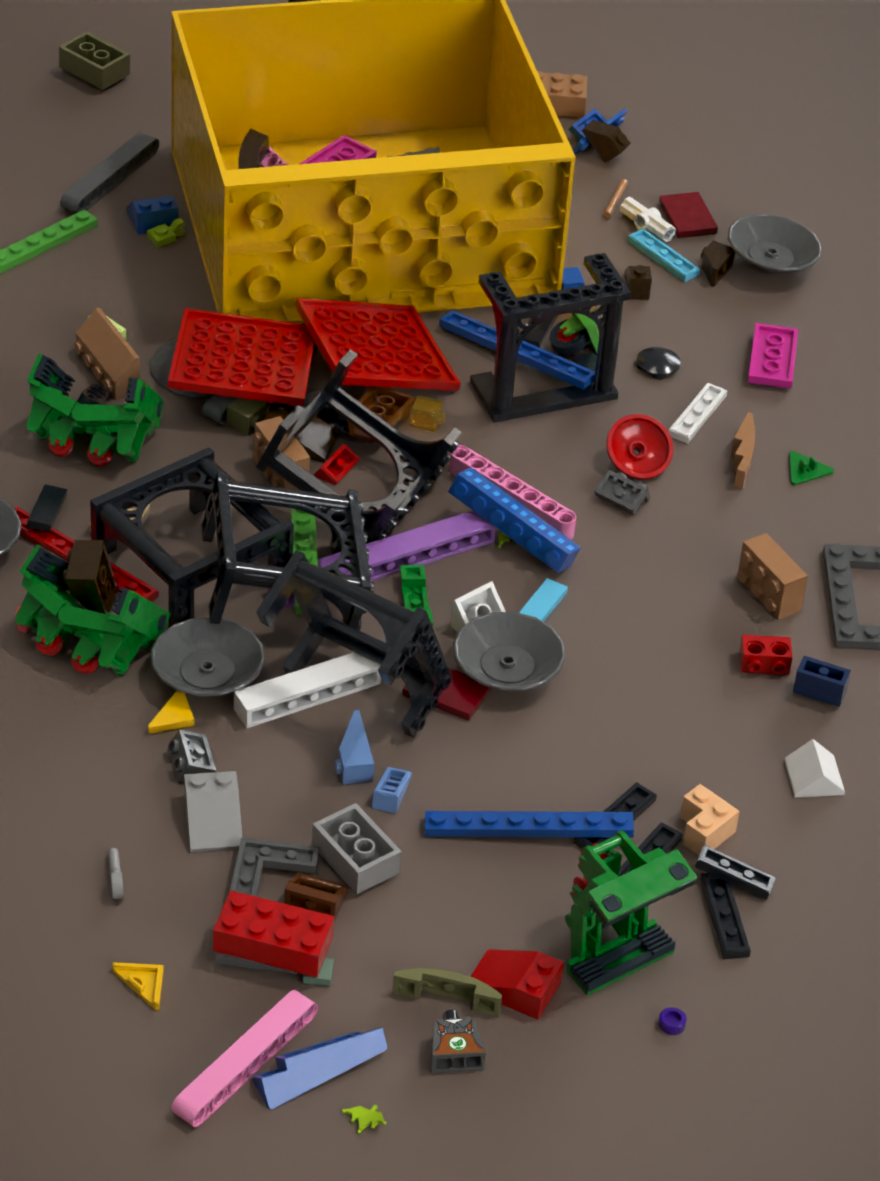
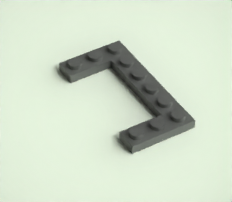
M824 544L823 557L835 647L880 650V626L858 624L851 568L880 569V547Z
M241 838L230 890L257 897L263 867L316 874L320 847ZM219 952L216 954V964L297 974V972Z

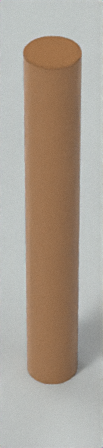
M626 179L620 180L603 213L606 219L612 216L627 187L628 181Z

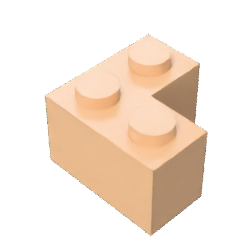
M699 784L683 796L680 818L687 822L683 845L697 855L700 854L704 845L713 849L717 848L736 833L740 811Z

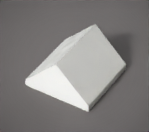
M493 581L452 601L450 626L454 630L459 632L460 628L473 618L492 612H506Z
M814 739L785 757L784 762L795 798L844 795L845 790L834 755Z

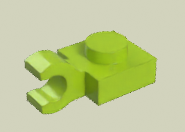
M177 218L169 227L166 224L156 226L147 230V237L157 248L176 241L177 236L186 234V231L181 227L185 225V222L181 218Z

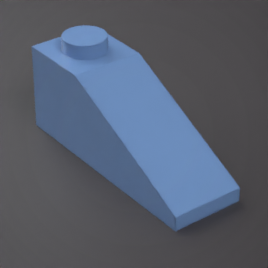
M354 710L339 747V757L334 761L336 775L341 776L343 785L373 781L374 761L360 710Z

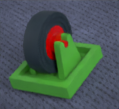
M571 313L572 317L570 319L559 322L550 332V343L559 354L572 355L582 350L587 344H590L597 354L599 330H596L598 328L596 323L585 315Z

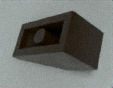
M592 120L582 130L605 163L621 154L631 144L619 127Z
M714 240L707 247L705 246L701 252V258L703 259L701 268L710 285L715 287L733 267L735 251L732 247Z
M628 266L625 269L624 275L626 285L631 291V299L649 300L652 283L650 266Z

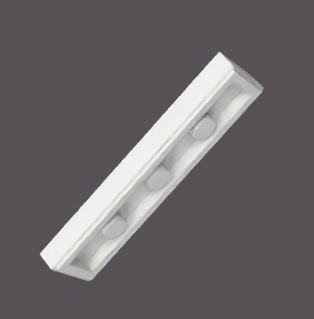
M707 383L670 427L668 432L671 437L688 444L726 398L727 390Z

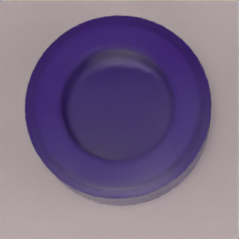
M666 1008L659 1015L658 1025L664 1033L677 1035L685 1030L687 1017L678 1008Z

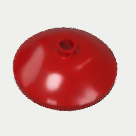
M631 414L622 417L612 426L606 440V449L612 464L620 472L634 479L645 480L660 475L669 466L673 457L674 447L670 433L661 422L647 415ZM633 450H637L639 455H635Z

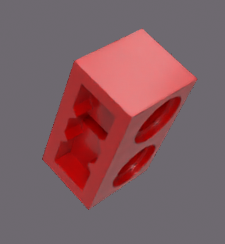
M742 635L739 649L741 673L789 675L793 658L791 637Z

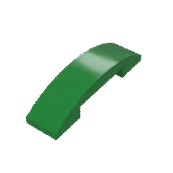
M400 565L403 607L415 612L417 607L426 610L433 627L431 608H429L426 592L424 565Z

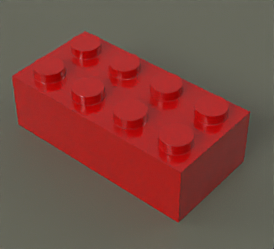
M230 890L213 929V951L318 978L333 940L335 916Z

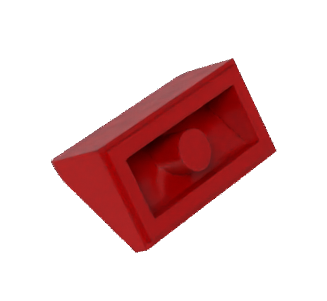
M343 443L313 475L336 485L360 458Z

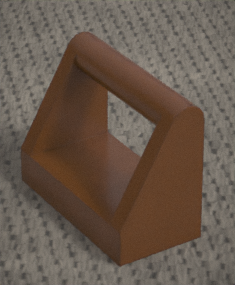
M298 872L288 881L285 888L284 904L335 916V921L347 896L349 886Z

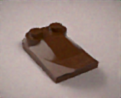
M372 386L358 402L393 427L397 422L409 418L411 408L415 405L416 397L389 388ZM348 421L349 435L351 437L369 443L375 441Z

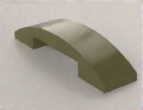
M411 968L395 971L393 994L419 999L421 991L473 1002L472 1011L496 1017L500 1015L502 995L491 986L473 977L435 968Z

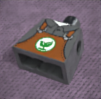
M456 1010L445 1011L443 1013V1020H436L434 1022L431 1073L484 1070L486 1050L475 1021L471 1018L460 1019L459 1012Z

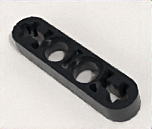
M91 384L82 391L77 402L80 404L103 405L110 392L99 385Z

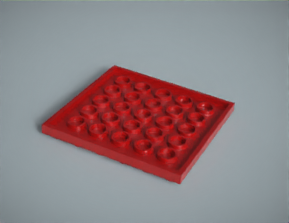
M307 298L296 299L294 306L332 373L338 362L350 349L358 354L342 385L434 389L442 391L459 390L461 385L459 379L414 306Z
M185 308L167 388L178 391H194L200 394H216L223 397H238L245 400H260L267 403L304 406L314 339L305 324Z

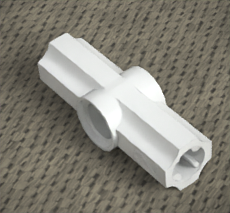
M631 197L626 198L620 205V211L634 221L638 230L644 228L665 243L671 241L675 235L676 228L663 220L656 208L647 209Z

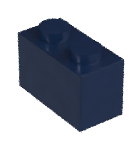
M803 656L796 672L793 692L840 707L847 692L851 670Z

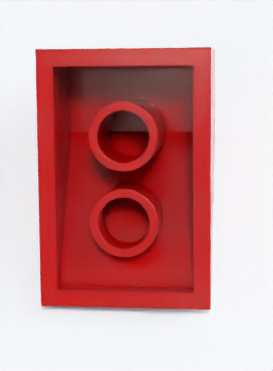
M488 949L470 977L480 980L502 995L501 1005L539 1020L561 984L564 961L539 951Z

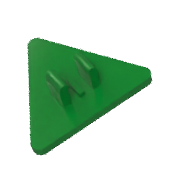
M790 451L791 484L794 486L834 474V468L816 461L812 456L809 458L795 451Z

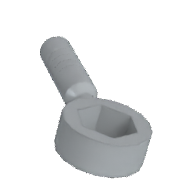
M111 848L108 851L111 873L112 899H123V879L120 869L119 852L116 848Z

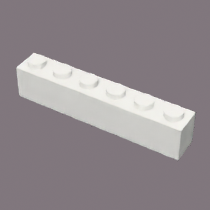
M353 652L234 691V710L245 727L250 728L381 684V677L378 669L381 665Z

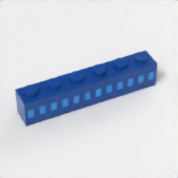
M472 467L458 473L448 493L557 573L572 565L581 549L580 546Z

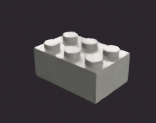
M357 803L313 823L312 846L320 847L319 854L356 894L400 873L402 851Z

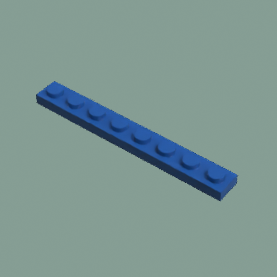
M454 310L440 318V327L496 351V328ZM523 341L517 354V361L529 365L583 390L594 382L595 371Z
M425 811V837L612 838L616 832L623 830L629 838H634L633 812Z

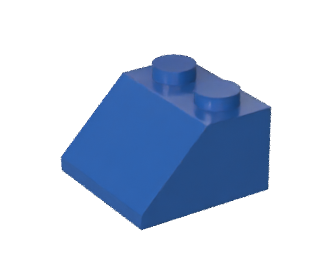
M173 196L142 199L140 201H133L127 206L128 215L137 234L147 233V230L162 224H166L169 227L175 219L179 218V207Z

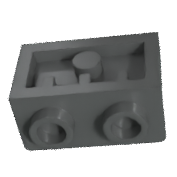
M611 470L607 471L594 491L596 496L632 514L636 513L643 501L648 502L650 500L648 487L640 481L634 482L629 480L622 472L615 473Z
M179 729L168 744V752L171 756L177 781L183 783L184 774L216 772L206 735Z

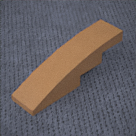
M750 412L747 413L734 437L731 455L735 456L733 471L736 472L734 487L743 489L749 476L755 445V425L753 414Z

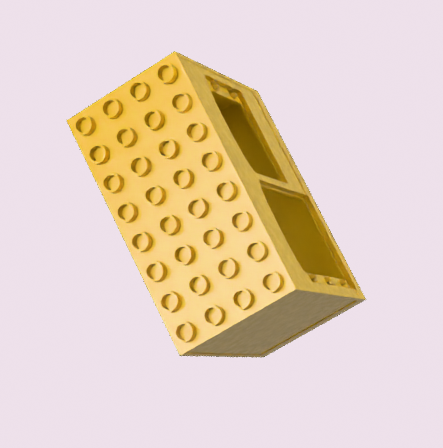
M320 0L171 11V153L217 313L301 324L304 321L294 306L297 298L414 306L418 313L492 306L478 283L479 275L499 271L517 298L562 290L576 157L505 0ZM253 129L269 136V146L288 165L237 169L239 168L238 158L241 144L249 130ZM343 135L377 151L376 158L299 164ZM437 147L440 148L441 152L431 154L398 156L403 155L407 152H417L425 150L427 148Z

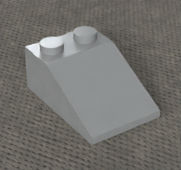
M236 771L184 774V799L190 853L239 850L242 827Z

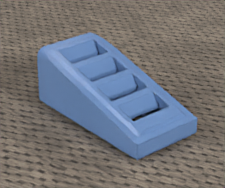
M387 767L373 791L372 808L396 813L411 780L412 772Z

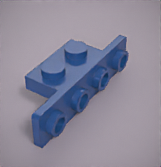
M624 108L607 121L594 109L571 125L568 130L579 140L573 148L574 154L578 151L584 152L591 145L582 130L592 120L618 127L625 121L624 115L628 111Z

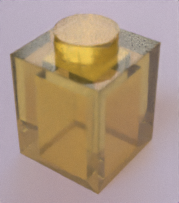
M418 395L411 409L410 426L437 432L439 425L444 424L446 418V411L443 410L444 401Z

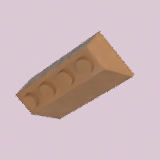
M96 308L77 330L74 349L76 354L83 358L85 365L94 372L95 378L101 381L104 388L110 392L115 400L127 397L126 393H129L127 388H130L128 383H131L128 380L129 378L140 379L139 356L100 308Z

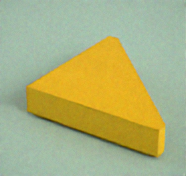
M175 692L148 725L149 734L194 726L195 719L185 693Z
M113 962V973L154 1010H159L164 965Z

